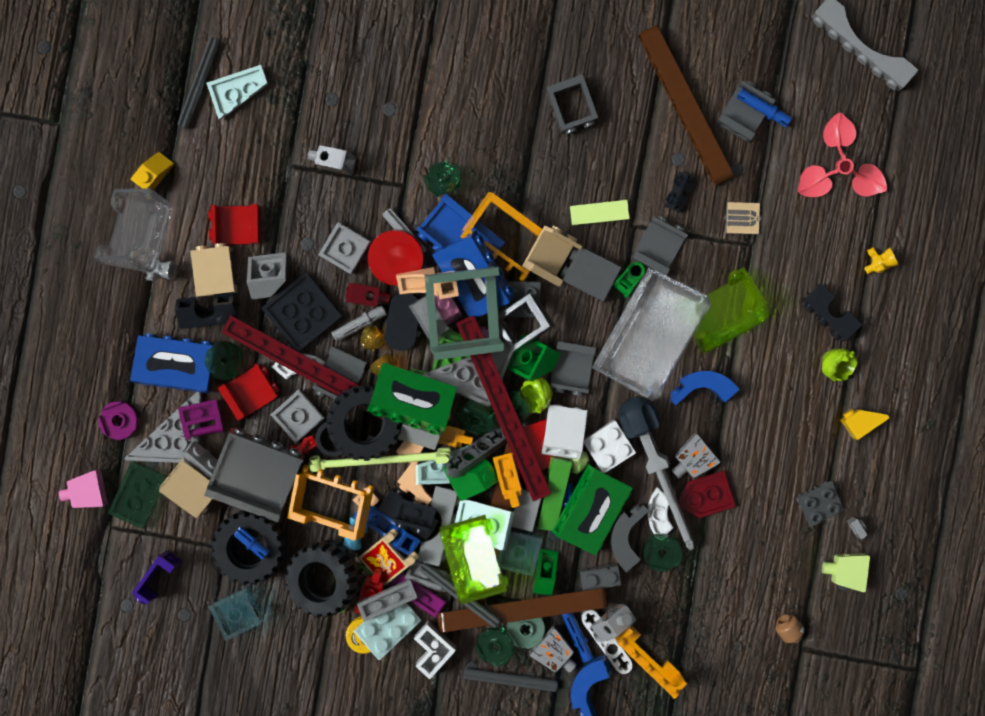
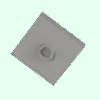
M338 222L318 255L352 275L371 242Z
M300 389L271 414L274 420L295 443L301 440L325 418Z

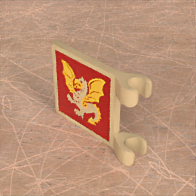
M394 528L358 557L372 574L375 568L383 570L380 580L384 582V586L419 558V555L414 551L404 559L390 542L399 534Z

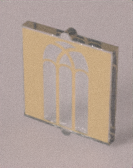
M726 202V216H724L726 220L725 234L759 235L760 220L762 219L760 217V203Z

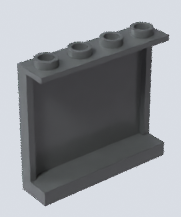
M231 428L204 496L258 516H265L267 519L278 523L301 463H303L304 455L295 448L287 449L283 447L279 442L272 441L271 443L260 435L254 434L253 436L247 434L242 428Z

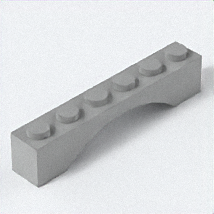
M825 0L811 16L816 26L823 27L828 31V35L833 40H838L843 44L842 47L847 52L855 54L861 64L868 65L872 69V73L879 78L882 77L886 81L887 86L892 90L899 91L904 88L918 71L917 68L903 57L882 55L864 45L851 29L846 17L845 7L837 0Z

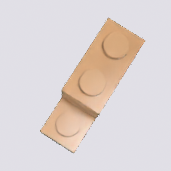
M434 267L396 274L400 294L426 293L424 275L435 274ZM457 282L434 283V295L438 296L439 299L459 296Z
M403 441L396 452L399 455L419 454L424 447ZM419 461L410 462L409 467L397 481L400 484L399 488L406 493L410 491L415 495L414 499L417 502L428 505L433 496L428 493L423 484L416 485V465L419 464Z

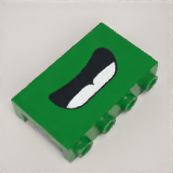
M383 362L378 372V379L367 411L378 417L390 418L391 421L396 423L408 424L414 429L426 430L432 435H442L447 426L457 387Z
M588 464L552 532L558 538L596 556L598 551L602 549L607 534L611 532L614 521L621 514L625 501L629 499L632 487Z

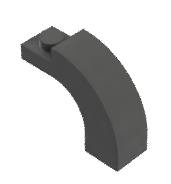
M636 504L629 511L630 515L622 511L614 521L611 530V549L617 562L625 572H628L641 560L631 549L628 536L632 526L649 512L643 504L640 506Z

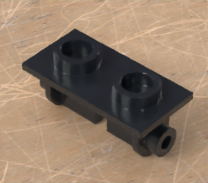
M679 172L676 175L672 190L666 197L665 208H671L678 213L684 210L688 197L684 196L683 192L690 194L695 183L694 176L689 175L690 173Z

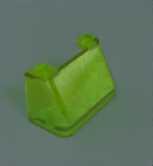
M744 267L732 271L729 274L727 284L696 301L693 297H684L676 303L680 315L702 353L709 352L763 323L769 316L767 301Z
M486 515L439 528L440 538L459 605L507 592L506 587H509L507 576H502L490 538V530L493 527L490 518H486Z

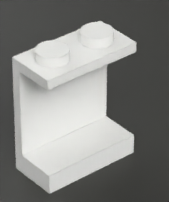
M549 404L542 454L580 460L587 410L577 407H563L559 404Z

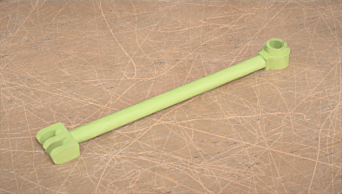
M438 448L437 452L381 456L377 459L371 458L370 461H364V459L354 460L353 458L325 460L316 455L310 457L308 465L311 472H317L320 469L429 460H435L436 464L448 463L452 450L450 448Z

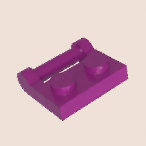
M216 399L178 407L185 441L191 440L192 437L223 432ZM215 420L214 425L193 430L188 428V425Z

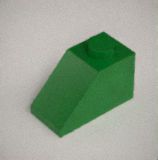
M539 549L533 593L552 596L556 578L558 551Z

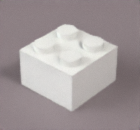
M614 419L585 437L583 441L603 473L636 454Z

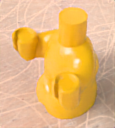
M874 247L867 250L869 256L872 257L871 265L864 267L867 274L874 271L882 273L891 267L899 265L891 248H888L881 255H878Z

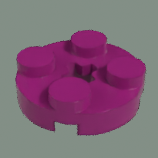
M117 401L107 404L102 409L103 411L98 419L102 433L115 440L128 438L138 429V414L131 404ZM117 415L123 418L121 426L118 423H114Z

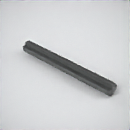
M209 38L177 123L181 128L188 129L220 44L217 39Z
M427 563L422 565L420 571L492 627L496 628L501 621L500 618Z
M465 668L463 676L464 679L552 692H556L558 688V682L555 680Z

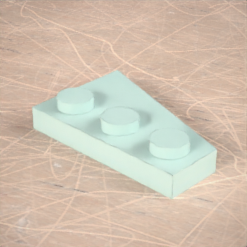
M262 65L207 83L219 120L223 119L268 85Z
M470 445L452 451L449 459H451L452 457H454ZM429 460L417 464L416 485L450 483L442 469L446 466V463L436 464L435 460Z

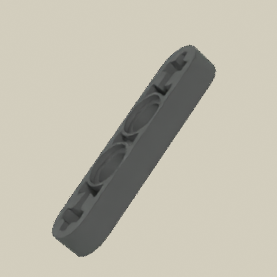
M501 428L491 430L449 459L448 463H446L448 476L452 478L462 476L503 447L507 441ZM481 445H487L489 446V449L481 450L479 447ZM473 455L475 458L473 460H466L464 457Z

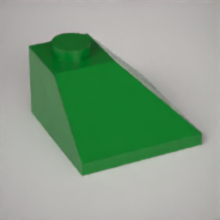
M522 334L520 340L525 338L526 335ZM534 340L521 350L514 351L507 369L532 382L553 371L561 353Z
M467 455L464 458L466 460H473L475 457ZM486 459L458 478L448 476L446 466L442 468L460 501L486 491L499 481L491 463Z

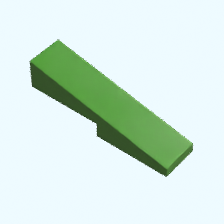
M551 456L546 481L551 494L543 497L541 500L537 529L552 531L559 519L572 466V461L568 458Z

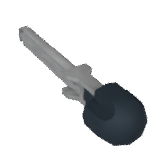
M639 396L631 397L624 401L620 407V424L627 438L640 437L649 459L646 465L648 474L656 472L686 547L692 550L694 549L692 535L665 471V468L669 467L670 462L666 455L659 452L651 431L660 427L661 420L652 402Z

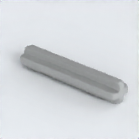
M391 208L383 213V217L394 229L412 234L421 244L423 253L426 252V247Z

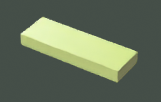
M627 200L570 206L572 226L629 220Z

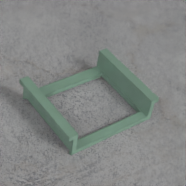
M491 266L489 268L424 275L430 350L434 355V360L504 351V343L499 338L495 276L499 275V267ZM485 277L489 338L438 344L434 283Z

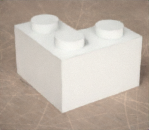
M429 621L415 634L414 640L427 650L417 661L415 667L431 679L456 651V645L443 633H439V630Z

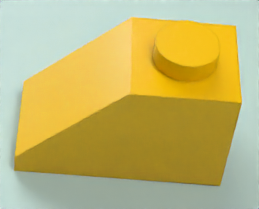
M157 152L138 168L131 177V180L146 192L152 193L174 163L162 153Z
M850 409L843 414L844 418L840 421L851 437L859 440L888 420L889 416Z

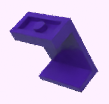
M168 550L160 554L132 592L135 599L139 603L147 605L154 601L159 595L147 587V585L159 568L162 567L171 573L179 568L183 561Z

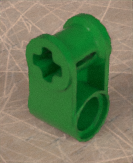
M639 262L631 263L611 287L619 290L624 294V298H627L645 273L644 266ZM637 265L640 267L641 273L639 276L631 274L632 266Z

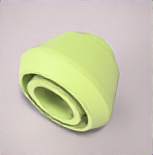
M582 450L580 460L570 459L572 461L570 471L578 474L587 466L589 457L585 451L583 452Z

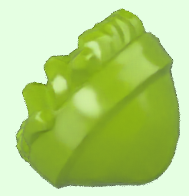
M844 348L830 350L822 358V372L834 382L847 380L848 376L853 374L857 366V358L854 355V351L850 352Z
M541 377L532 382L529 380L525 381L518 393L521 405L529 413H541V411L549 406L553 396L548 382Z

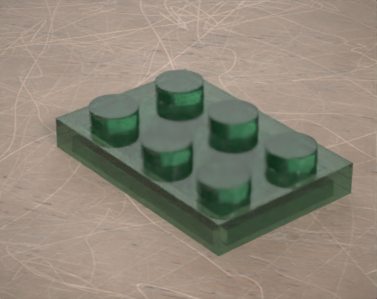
M131 461L108 514L144 529L159 497L160 485L167 476L135 461Z

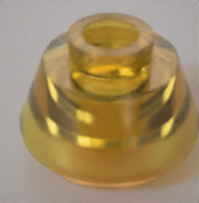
M366 326L360 337V343L366 350H375L384 346L385 339L380 330L374 326Z
M385 354L370 366V372L378 376L383 362L395 366L392 356Z

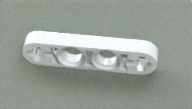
M595 610L583 611L581 615L583 624L612 665L621 674L629 673L632 669V662L624 649L617 644L616 639L612 638L601 642L593 629L591 630V621H585L588 613L595 615L593 617L595 622L600 618L599 614ZM610 644H615L618 650L616 653L610 654L607 652V647ZM620 655L623 662L628 661L626 664L627 668H619L620 662L616 657Z

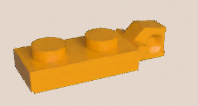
M447 425L442 435H440L438 443L452 447H461L462 443L471 445L474 437L464 435L465 430Z
M512 453L493 457L504 499L510 500L512 508L519 507L517 496L522 495L521 486Z

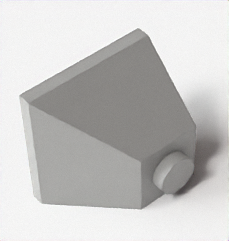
M286 252L248 257L247 285L251 299L271 297L286 281Z

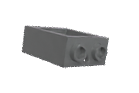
M583 74L546 87V93L561 134L566 132V135L576 132V128L581 126L588 128L595 125L598 116ZM581 86L591 115L564 124L555 95Z
M529 293L498 315L499 334H502L505 339L504 344L512 352L521 350L555 327L536 294ZM528 304L541 327L516 343L502 320Z

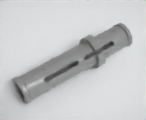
M381 304L369 312H363L362 316L332 331L336 342L338 343L368 325H373V322L386 316L387 312Z

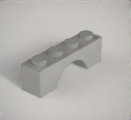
M436 484L431 505L437 508L441 516L442 525L440 531L434 537L422 540L418 554L419 558L417 559L419 562L439 566L440 562L445 561L447 551H444L445 543L449 544L452 534L448 532L449 526L454 525L456 518L453 510L455 506H459L460 502L453 488Z

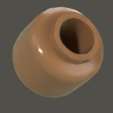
M788 614L778 618L775 629L785 643L799 642L804 634V627L798 618Z

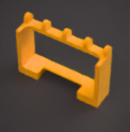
M488 192L462 229L463 233L460 237L463 239L472 233L471 229L490 203L511 216L538 237L542 229L494 193ZM485 241V246L493 251L494 259L499 255L508 262L505 270L509 272L514 266L522 273L519 280L523 281L527 277L530 270L521 267Z
M305 464L302 472L296 474L288 518L304 524L314 521L338 529L339 536L354 541L363 538L374 486L369 485L367 491L358 488V481L353 480L350 486L341 483L340 475H336L335 479L331 480L324 477V470L320 469L317 475L310 473L309 465ZM307 478L361 495L355 526L302 509Z
M632 625L618 637H615L617 644L651 675L661 687L674 699L678 697L679 692L687 685V682L682 673L667 660L660 667L635 643L641 634Z

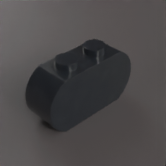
M408 293L398 294L391 299L384 337L388 346L399 351L412 348L416 344V340H420L422 329H418L419 322L409 305L419 299Z

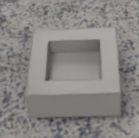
M852 517L846 521L857 538L863 539L868 536L865 532L867 528L861 519L858 520Z

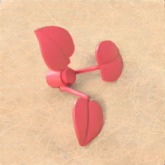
M843 113L833 116L823 132V139L826 145L829 147L837 146L841 155V159L836 163V169L825 173L824 168L821 166L813 165L807 167L800 177L799 194L806 197L825 195L832 188V181L828 176L836 173H853L856 175L852 180V187L861 196H872L887 191L886 180L876 166L862 164L858 172L853 169V162L850 159H846L841 146H849L856 138V129Z

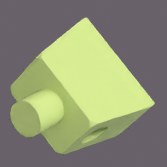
M866 553L835 554L833 563L823 562L822 573L832 574L831 581L835 584L866 592L870 556Z

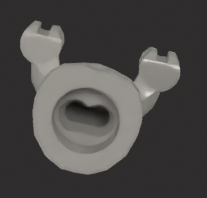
M153 252L151 259L155 260L152 266L144 265L143 272L147 273L146 280L155 281L158 278L174 280L177 274L175 262H162L161 254Z

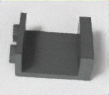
M742 80L716 121V124L749 143L765 115L736 99L738 93L744 88L770 105H773L776 100L772 99L773 96L766 91L761 92L756 89V85L752 82H744Z
M658 216L657 218L653 217L631 259L665 277L688 234L684 233L685 229L678 225L673 227L667 224L668 220Z
M583 247L581 250L574 249L569 258L572 260L570 266H565L560 275L564 277L563 282L604 302L621 267Z
M557 341L556 351L561 353L552 371L550 387H553L555 392L565 393V390H571L573 395L584 396V393H589L588 387L596 348Z
M332 346L325 366L359 384L368 362ZM317 384L312 387L316 390L315 393L321 397L326 398L328 395L335 399L338 396Z

